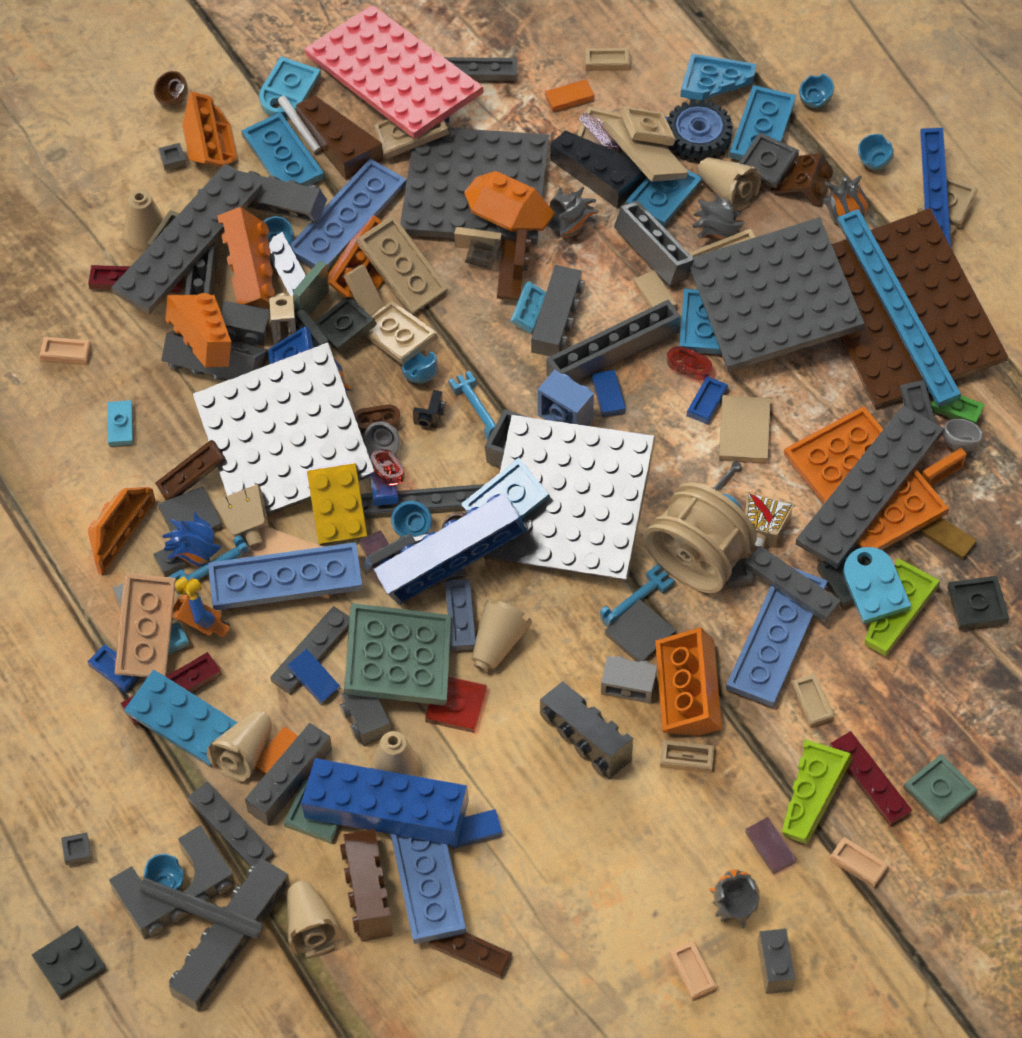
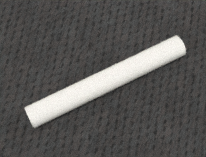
M281 96L278 99L279 104L314 153H318L321 150L320 145L286 96Z

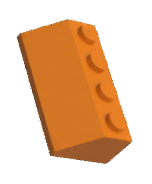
M699 627L656 640L662 731L671 734L701 736L722 730L714 639Z

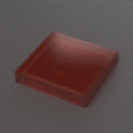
M448 676L446 705L429 704L425 722L475 733L487 685Z

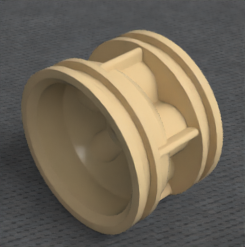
M694 482L680 485L675 494L670 498L669 508L662 516L656 517L643 534V542L648 553L664 571L688 587L704 593L720 591L725 582L730 578L732 568L739 559L744 558L757 541L754 525L739 506L717 490Z

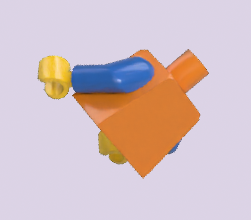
M185 577L178 579L175 588L179 596L173 606L172 618L202 634L211 636L212 633L225 637L230 624L220 619L222 613L203 604L201 597H197L196 593L202 589L200 582L194 578L188 581Z

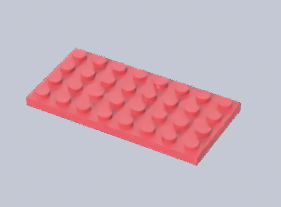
M373 5L304 49L305 55L414 139L484 93L482 85Z

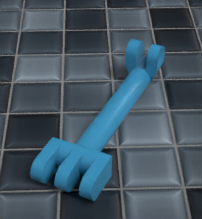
M470 371L465 373L466 381L462 375L456 377L459 384L453 378L449 379L448 383L454 394L457 395L463 392L485 425L484 434L488 440L496 423L472 389L477 386L476 379Z
M239 535L233 539L235 548L211 562L236 559L250 549L242 536ZM208 563L189 575H186L184 570L181 569L169 576V578H176V581L182 577H185L187 581L191 578L200 580L209 574Z
M659 565L654 566L646 573V578L649 580L648 583L612 611L608 606L601 609L600 617L603 624L609 626L639 599L642 600L656 588L663 594L676 581L672 577L665 581L669 574L666 571L660 573L662 568Z

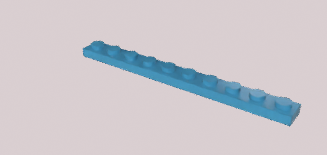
M859 209L837 217L838 225L937 406L940 407L960 399L961 393Z

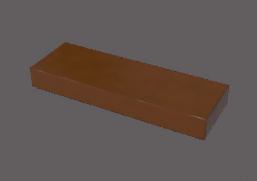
M210 440L155 482L165 501L185 493L224 463L226 459L216 442Z
M467 932L432 940L428 943L430 948L499 979L502 978L513 956L512 952Z

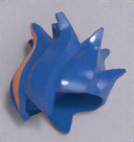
M194 512V521L181 520V522L170 519L177 529L162 535L163 538H172L165 542L164 550H174L167 558L170 560L179 557L192 566L206 565L210 562V557L221 548L220 545L213 544L214 531L210 524L201 519L196 512Z

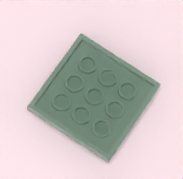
M351 603L343 694L445 706L448 686L451 615Z

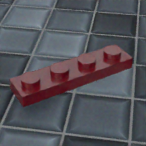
M91 265L88 282L89 289L112 290L111 287L131 266ZM184 277L170 292H182Z
M206 652L166 677L192 693L218 678L222 673L210 654ZM134 696L120 703L123 711ZM127 715L134 727L140 724V722Z
M852 731L830 743L829 747L851 754L853 759L847 768V772L889 827L911 815L912 809Z

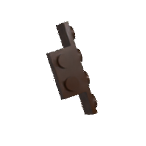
M518 229L516 241L503 240L497 299L519 301L523 271H528L529 257H524V254L530 251L531 239H526L527 229Z

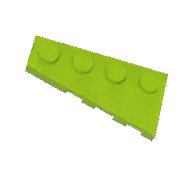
M899 558L896 559L894 566L910 601L911 609L871 622L865 638V645L884 656L889 654L940 586L939 579Z
M805 739L803 744L804 752L799 760V772L797 780L794 781L793 796L788 805L782 833L784 837L808 844L853 758L848 752Z

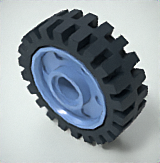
M695 99L690 100L689 105L686 101L682 102L681 107L677 105L674 111L672 110L669 113L667 122L676 140L673 146L668 145L670 151L673 150L675 156L680 155V159L684 161L688 157L690 163H694V160L698 159V163L706 158L714 157L718 159L721 154L724 155L726 150L729 149L732 139L731 117L727 115L725 109L721 110L719 104L713 106L712 101L704 104V100H699V103H696Z

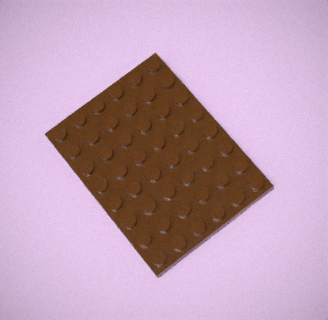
M930 208L871 230L953 380L1008 361V355ZM847 239L832 244V247L864 321L865 329L839 338L875 410L902 400L899 389L901 385L921 381L923 378Z

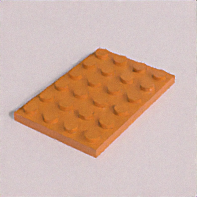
M863 406L785 448L784 455L824 504L883 431V428ZM915 469L856 545L857 547L860 546V548L874 547L883 550L948 514L949 508L919 471Z

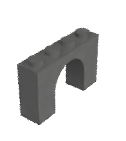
M201 825L178 838L182 852L195 870L192 883L183 893L209 902L216 895L227 893L236 884L233 872ZM132 866L109 879L114 894L143 939L158 935L165 926L172 922L181 921L188 913V911L142 894L139 890L142 881Z

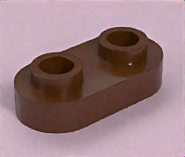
M391 404L362 408L354 413L361 433H365L367 427L375 422L384 421L396 428L401 421L400 410Z

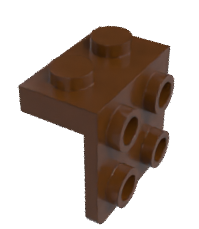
M822 153L800 155L778 187H771V191L773 194L804 191L813 206L821 205L828 187L825 185V182H830L833 176L832 166L829 165Z

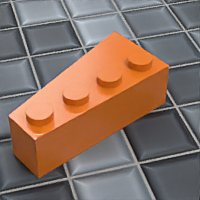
M242 207L218 215V222L224 225L225 233L222 234L223 244H228L230 256L227 257L228 266H230L235 274L231 279L236 302L263 309L270 308V298L274 296V289L272 287L271 276L273 272L270 266L269 255L271 250L268 245L269 229L267 224Z
M200 293L199 295H167L166 321L168 324H173L174 331L184 337L183 342L193 348L192 352L204 367H229L231 340L215 295Z

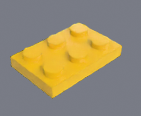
M356 463L307 470L318 544L368 536Z

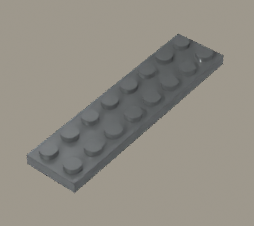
M224 164L111 287L112 293L144 312L151 314L225 232L224 225L219 224L217 216L238 207L245 209L263 190L262 183Z
M902 406L796 538L795 545L838 568L943 435L944 428Z

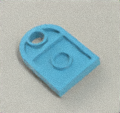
M280 57L259 93L260 105L263 111L270 116L281 112L284 118L289 117L282 106L279 108L271 106L279 103L278 99L281 96H286L296 111V104L309 97L321 77V70Z
M863 547L855 550L848 556L844 565V579L863 624L911 609L910 601L891 558L884 551L874 547ZM866 556L871 560V563L863 566L859 564L858 558Z

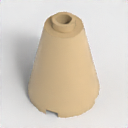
M706 158L699 163L697 168L698 176L702 177V181L720 197L729 199L732 208L736 210H743L751 204L749 199L752 195L756 197L759 192L761 174L753 166Z
M135 191L129 196L123 228L125 240L132 249L138 251H145L148 248L147 242L164 219L151 195L146 191Z
M488 599L485 603L471 658L475 662L474 666L484 672H487L488 669L494 670L532 624L530 618L527 621L522 618L524 614L522 611L499 600L497 604H492V599Z
M253 711L211 742L207 748V757L213 766L217 763L222 768L220 773L231 780L242 782L246 778L249 779L254 772L272 729L270 717L264 712Z
M390 731L382 736L370 764V768L421 777L422 766L418 755L404 735L397 731Z
M304 881L295 882L287 891L289 948L297 956H299L298 952L305 953L306 957L322 955L335 947L334 942L337 938L340 941V926L311 883Z

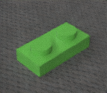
M961 395L960 399L940 407L933 400L931 407L933 412L951 419H964L977 424L985 404Z

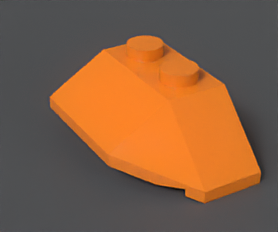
M191 91L182 125L189 160L222 167L224 164L229 165L237 159L229 121L214 104L215 101L211 96Z
M497 171L476 177L464 192L473 214L509 231H518V229L544 231L555 216V212L535 188Z
M375 215L351 239L329 272L327 284L344 298H354L344 275L360 265H365L376 290L383 282V278L355 242L357 238L382 222Z
M123 488L114 495L110 502L103 506L101 515L90 524L88 535L98 574L103 575L156 502L152 488Z

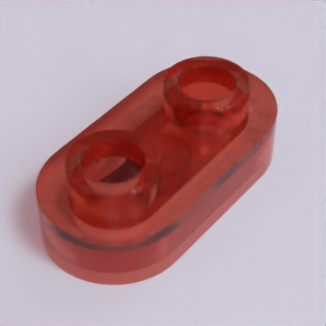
M675 346L667 353V364L672 370L695 380H705L707 376L711 375L712 362L709 358L682 346Z
M379 449L370 455L375 473L384 484L396 486L404 481V467L392 451Z

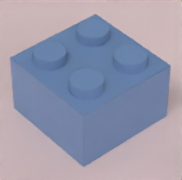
M554 370L538 388V416L544 420L585 426L592 422L594 393L588 387L574 382L568 375Z

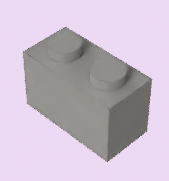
M607 656L601 681V694L651 704L657 665H652L647 661H631L621 656Z

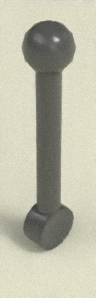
M733 462L731 469L713 489L718 490L734 472H739L741 464Z

